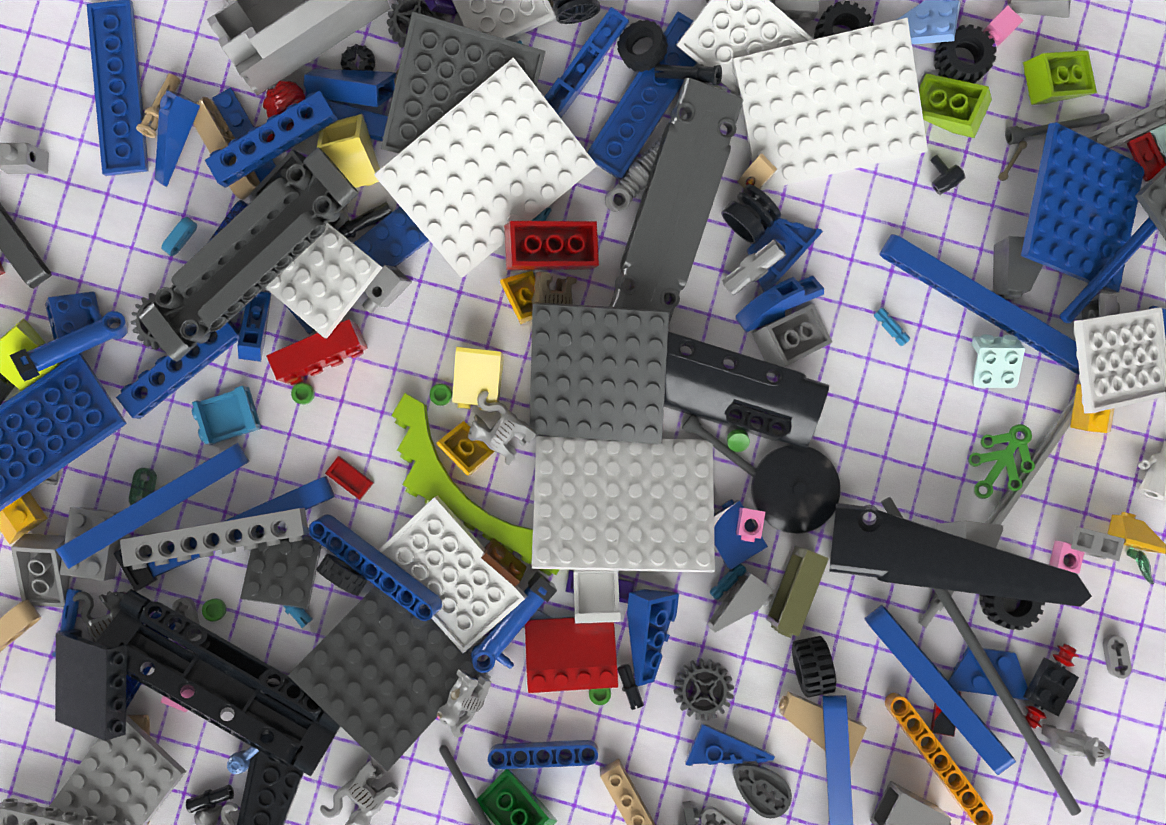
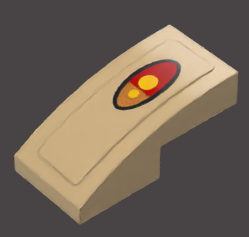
M760 154L737 182L743 188L751 184L761 189L773 176L777 168L763 154Z

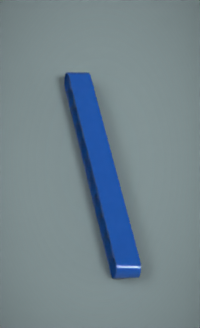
M894 234L890 235L879 253L883 259L1010 335L1017 337L1020 341L1072 372L1080 374L1079 363L1076 357V341L902 237Z

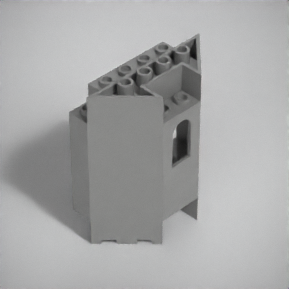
M227 0L229 5L208 18L207 21L219 37L218 42L221 48L234 64L239 75L244 78L245 82L258 96L391 8L387 0Z

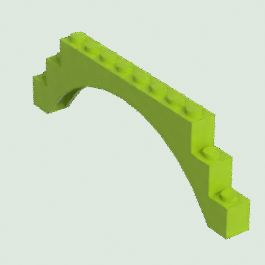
M404 393L391 416L396 419L394 423L402 428L410 427L397 451L402 453L400 455L402 459L409 463H412L413 460L416 461L402 484L407 487L405 491L414 497H417L418 494L424 497L426 504L438 495L456 517L464 521L465 527L472 531L475 528L483 532L482 537L489 541L495 538L511 553L515 551L521 554L520 559L531 565L533 529L513 525L489 514L464 494L453 482L439 459L430 433L427 405ZM560 569L539 570L551 576L552 573L557 575Z

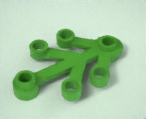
M1017 424L1010 429L1009 433L985 435L980 441L981 446L985 449L992 448L994 444L1010 442L1005 450L983 454L973 453L969 456L968 462L973 467H978L981 463L997 460L985 480L979 481L974 486V494L978 498L986 499L992 495V485L1005 465L1009 477L1007 483L1009 490L1015 492L1022 488L1023 483L1018 477L1013 456L1017 448L1022 459L1020 470L1023 473H1030L1034 470L1035 464L1031 460L1027 445L1032 439V432L1026 425ZM1021 432L1024 438L1018 439L1016 433ZM984 439H991L992 444L986 445ZM977 456L980 460L979 463H973L972 457ZM1025 462L1030 463V470H1026L1023 467ZM1017 481L1019 483V487L1013 488L1011 486V482ZM979 487H985L987 489V493L981 494L979 492Z

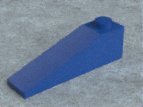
M167 90L166 95L160 101L155 180L166 187L169 184L200 108V105L184 95Z
M649 589L629 592L627 619L635 684L637 686L655 681L663 657L660 652L664 641L668 642L670 635L667 634L670 622H674L677 615L679 593Z

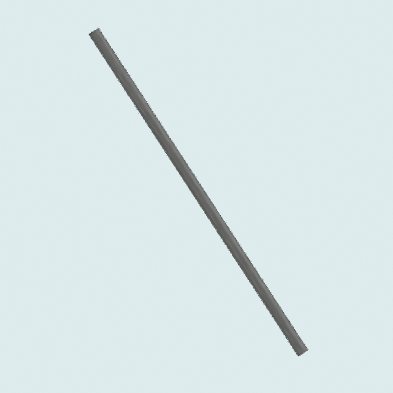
M891 497L881 501L887 513L903 518ZM933 588L1072 816L1081 812L1079 805L948 590Z

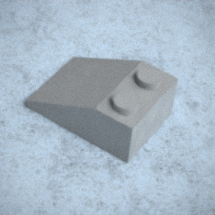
M814 303L752 333L764 360L782 367H786L832 343Z
M24 534L11 546L22 602L29 600L33 606L64 607L66 592L69 589V576L59 575L62 559L56 549L64 545L65 536Z
M746 571L742 577L740 576L707 625L712 631L717 632L759 610L763 605L766 606L771 601L773 589Z

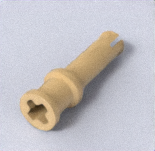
M168 73L152 106L145 109L146 115L141 124L136 126V129L143 135L150 138L156 137L160 101L167 89L173 92L176 91L181 82L177 76Z

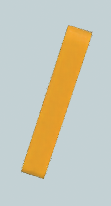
M898 693L889 694L885 699L887 710L967 817L976 825H991L993 822L991 810L911 703ZM897 700H901V707L897 710H894V702ZM911 718H915L914 726L908 728V720ZM928 736V743L925 746H921V740ZM938 755H942V761L935 764V758ZM956 773L955 780L948 782L949 776ZM969 792V798L962 800L963 794ZM983 810V815L976 819L978 811Z

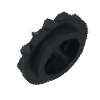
M355 44L352 47H347V50L341 53L340 64L343 70L373 71L375 68V56L365 45ZM356 54L363 60L359 63V69L352 62L356 59Z

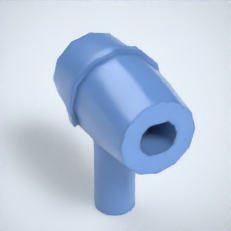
M251 746L246 751L242 750L232 754L227 762L228 771L232 774L245 772L249 767L250 759L259 750Z

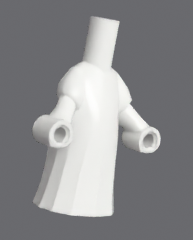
M1164 441L1160 453H1155L1148 460L1138 463L1140 469H1148L1138 491L1143 495L1159 500L1165 499L1166 441Z

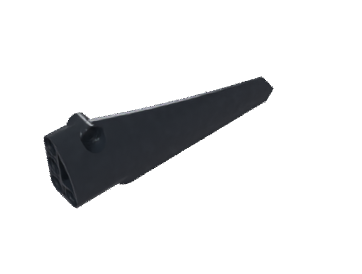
M836 503L829 572L875 577L877 580L887 583L1081 607L1092 597L1077 573L880 511L873 505L858 506ZM867 512H872L876 518L873 521H866L863 515Z

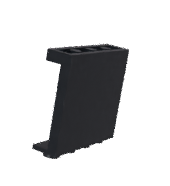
M79 629L56 633V722L104 741L126 735L127 645L109 647L82 638V630Z

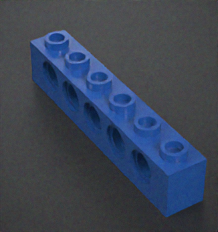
M312 92L300 103L288 106L286 111L280 115L271 116L267 123L262 126L253 127L242 138L233 139L222 150L213 151L210 157L205 159V162L217 183L226 188L339 119L322 92ZM313 111L312 117L305 119L306 113ZM294 122L293 128L286 131L287 125ZM275 134L274 139L271 142H267L268 136ZM252 145H255V146H256L255 151H254L253 153L249 154V153H248L249 148H250ZM236 156V162L230 165V159Z
M229 321L221 329L211 331L210 335L213 332L217 333L216 341L211 343L209 337L205 343H198L196 346L200 348L199 354L194 357V348H192L181 359L182 367L180 370H176V361L169 356L159 358L155 362L156 366L151 370L142 372L138 376V380L133 384L123 387L120 390L121 394L116 397L132 418H143L239 340L240 332L234 324ZM163 373L165 381L159 384L158 378ZM146 387L148 391L147 396L142 398L141 391Z

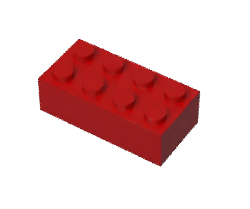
M509 221L504 226L506 270H592L599 266L597 221Z
M348 319L339 323L328 338H324L319 333H316L268 354L266 357L277 381L295 385L303 381L302 377L309 374L311 376L318 375L327 366L336 367L344 363L343 359L350 356L353 359L363 355V351L368 349L359 326Z

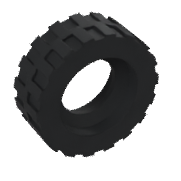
M639 20L636 23L630 24L620 34L617 50L629 69L644 72L645 70H651L656 64L663 61L665 54H667L668 43L661 27L656 22ZM646 37L652 39L653 45L648 51L638 55L633 52V46L637 41Z
M326 554L316 569L319 574L331 583L356 596L360 594L368 582L365 577L348 564L331 554Z

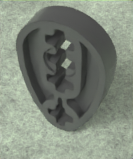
M739 763L734 767L733 777L736 786L746 803L758 815L770 819L777 818L789 809L792 801L791 789L780 775L768 768L751 763ZM747 769L746 773L752 781L745 777L739 779L740 775L738 772L740 770L744 772ZM765 784L766 791L769 793L774 791L773 795L778 800L782 798L783 805L775 807V803L771 798L766 800L767 797L762 791L757 793L756 785L762 786Z

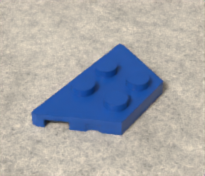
M782 218L773 221V225L767 227L765 234L748 248V256L757 253L774 239L782 245L787 255L770 267L769 271L758 280L763 293L773 287L823 232L821 229L809 228L797 222L791 223Z
M967 647L963 653L962 660L956 664L953 669L955 671L948 681L957 691L998 696L970 648ZM983 648L1012 697L1028 700L1023 697L1028 686L1016 653Z

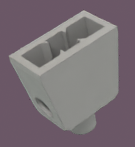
M0 143V169L5 173L48 174L49 153L28 143Z
M384 265L364 291L368 298L363 302V308L372 314L378 306L388 307L412 281L397 267Z

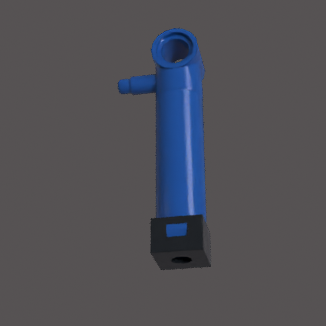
M90 305L88 309L94 323L32 350L26 351V349H23L9 356L25 382L39 376V371L111 339H122L128 333V326L124 316L117 311H111L102 317L96 306ZM120 323L119 327L110 328L111 324Z
M538 571L528 581V587L524 590V593L527 595L526 599L498 622L481 644L476 645L472 649L471 659L476 671L480 673L489 672L493 669L495 660L509 669L514 666V663L502 652L544 601L548 602L557 592L554 583ZM481 655L488 656L485 661L477 660Z

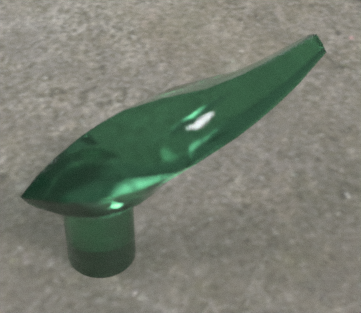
M1129 548L1126 553L1127 556L1136 560L1144 578L1150 584H1154L1151 565L1145 553Z

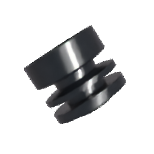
M553 0L556 20L560 24L583 22L591 19L600 11L598 0Z
M748 184L743 189V192L737 195L739 203L731 201L721 212V215L736 234L745 241L755 244L765 234L763 226L771 227L774 223L773 221H777L781 217V212L768 195L756 186Z

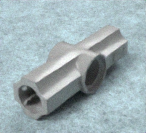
M776 239L772 240L757 253L746 257L736 270L732 271L722 280L723 285L732 295H736L751 282L762 278L769 271L770 267L787 255L785 249Z

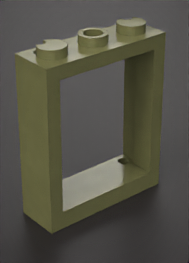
M798 546L794 547L766 619L772 624L771 627L781 635L791 638L793 634L799 637L829 558Z

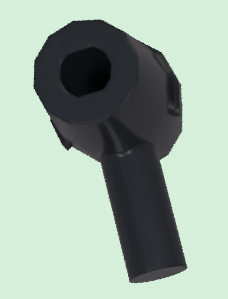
M938 155L930 160L941 173L931 183L937 194L941 195L953 187H957L965 179V173L958 165L948 168Z

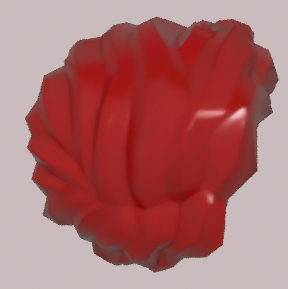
M279 81L273 88L266 91L267 95L263 102V108L267 110V116L270 118L285 112L288 106L305 100L306 96L295 82ZM294 122L287 125L286 131L293 128ZM270 134L267 138V142H271L274 139L275 134Z

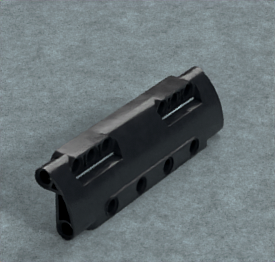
M668 331L664 407L689 415L693 414L696 417L734 429H741L747 433L772 441L779 440L804 449L808 448L827 398L828 384L806 378L805 374ZM687 346L691 349L692 354L684 355L681 353L680 348ZM726 359L731 360L734 363V368H726L723 361ZM767 373H774L777 377V382H770L767 379ZM732 402H735V403H738V404H741V405H744V406H747V407H751V408H754V409H757V410H760V411H763V412H767V413H770V414H773V415H776V416H779V417H783V418L789 419L790 421L785 420V419H781V418H778V417H775V416H772V415H769V414H765V413H762V412H759V411H756V410H753V409H749V408H746V407H743V406H740V405H737V404H733ZM732 411L737 412L740 420L737 422L732 421L729 413ZM751 418L759 419L761 427L754 428L751 425ZM776 424L782 428L781 435L774 434L772 430L773 425Z
M132 589L124 595L119 604L120 611L96 642L109 647L127 645L126 675L281 764L291 765L310 777L312 776L341 726L320 706L316 710L309 709L307 703L314 701L288 675L160 602H153ZM154 611L162 613L161 616L156 619L149 617V615ZM177 622L181 624V627L177 630H172L169 628V625ZM144 624H146L147 626H149V627L153 628L154 630L160 632L161 634L167 636L168 638L174 640L175 642L179 643L180 645L186 647L187 649L193 651V652L196 653V654H193L192 652L186 650L185 648L179 646L178 644L172 642L171 640H169V639L165 638L164 636L158 634L157 632L151 630L150 628L146 627ZM192 634H199L201 636L198 641H190L188 639ZM146 667H153L155 669L150 675L141 673ZM275 678L280 684L276 687H271L267 681ZM186 689L194 691V695L190 698L181 696L182 692ZM297 690L299 696L292 699L287 695V692ZM261 691L275 698L276 700L282 702L283 704L289 706L295 711L301 713L302 715L308 717L309 719L313 720V722L301 716L300 714L294 712L293 710L287 708L286 706L280 704L279 702L273 700L272 698L266 696L265 694L261 693ZM224 712H231L234 717L230 721H224L221 719V715ZM265 734H269L273 737V741L269 744H264L260 738Z

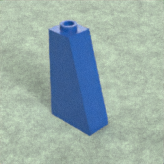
M315 68L304 74L303 85L306 90V96L312 92L321 91L327 100L379 107L393 97L396 72Z

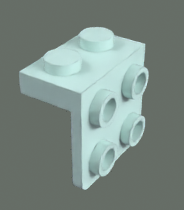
M987 334L981 335V337L973 336L972 346L978 354L973 385L977 388L1016 387L1025 352V347L1019 339L1013 335H1004L1003 337H994Z

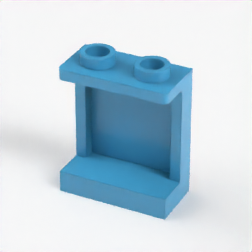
M240 386L234 388V391L203 401L192 402V415L198 421L200 427L198 435L202 442L213 445L262 429L249 387Z

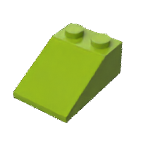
M1088 50L1042 53L1023 62L1031 105L1048 104L1097 93Z
M926 73L919 87L923 120L951 133L975 138L992 101L988 86Z

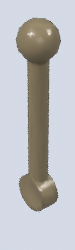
M1020 141L1018 144L1019 148L1004 172L999 174V180L1005 181L1008 179V172L1022 149L1027 147L1026 141Z

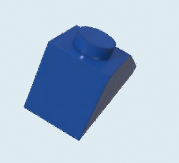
M260 292L245 306L237 345L238 359L261 362L271 293Z

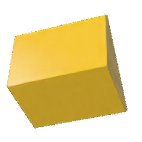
M529 271L501 279L500 283L520 325L532 320V298L535 293V276L533 272Z
M462 421L436 444L467 476H471L495 451L491 450L483 441H471L468 438L470 426L465 421Z

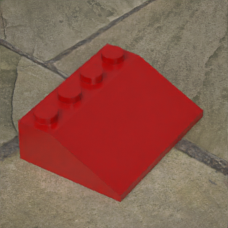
M575 617L530 619L525 624L528 693L618 688L614 622L575 623Z

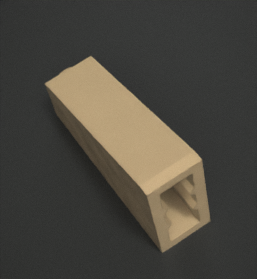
M788 691L787 695L783 696L780 700V713L825 751L823 706ZM848 717L851 768L867 727Z

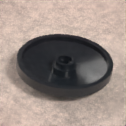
M795 445L783 446L770 452L758 464L752 478V500L756 510L765 512L764 521L772 527L787 533H807L821 527L835 512L836 503H839L840 499L839 476L831 461L820 451L811 447L804 449Z

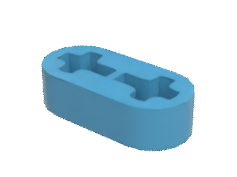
M189 217L183 218L165 239L161 249L168 255L175 256L197 229V223Z

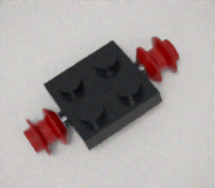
M1065 643L1063 646L1057 645L1060 649L1059 654H1053L1057 663L1045 657L1043 658L1023 696L1035 703V707L1031 705L1025 706L1028 712L1024 715L1033 729H1036L1037 726L1042 728L1039 723L1040 719H1047L1045 713L1041 710L1045 709L1059 717L1079 679L1078 676L1065 669V666H1074L1072 663L1073 657H1079L1075 654L1077 650Z

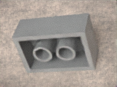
M70 507L64 544L119 512L86 507ZM121 538L69 569L62 560L59 575L102 581L114 579L117 559L113 553L119 550Z

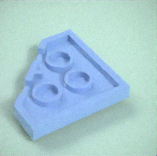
M925 0L897 20L908 18L912 45L954 41L961 0Z

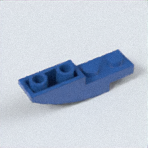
M814 276L797 281L794 277L789 278L752 300L735 316L736 320L745 332H749L785 317V310L824 295V287Z

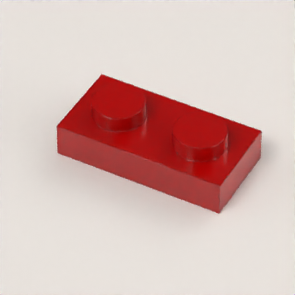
M1151 132L1126 143L1134 160L1140 163V166L1144 169L1143 179L1145 182L1151 180L1166 166Z

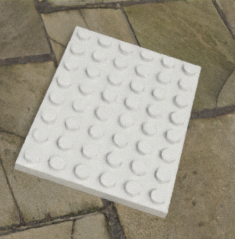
M908 18L732 59L739 97L744 100L741 108L751 161L753 163L760 154H763L777 168L773 176L760 190L928 152Z
M511 58L379 169L374 176L458 275L463 278L505 243L504 226L509 221L533 220L597 167V165L517 61Z
M536 436L532 569L714 572L713 444L706 440L662 439V444L573 437Z

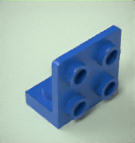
M95 292L48 297L45 307L54 340L94 323L88 308L90 305H95L99 310Z

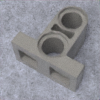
M1076 527L1071 549L1082 551L1087 555L1097 558L1119 561L1125 539Z

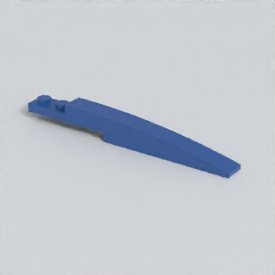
M612 7L563 75L557 78L544 97L560 118H562L602 64L603 58L629 23V19Z

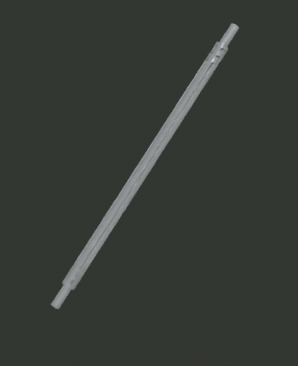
M1075 395L1032 455L1031 460L1035 464L1034 470L1030 473H1023L1021 471L1018 475L1023 483L1022 488L1015 492L1008 490L985 523L1002 524L1071 425ZM1028 462L1024 467L1026 470L1031 469V465ZM1014 481L1011 486L1013 488H1018L1019 483L1017 481ZM948 590L949 594L952 596L954 591ZM937 594L934 595L929 603L930 607L918 622L925 628L938 610L941 611L944 607Z

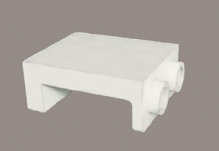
M573 569L575 623L621 622L619 570Z

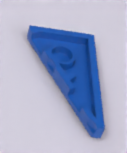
M702 723L685 764L688 766H693V764L716 765L717 763L739 764L751 761L760 763L773 761L775 756Z

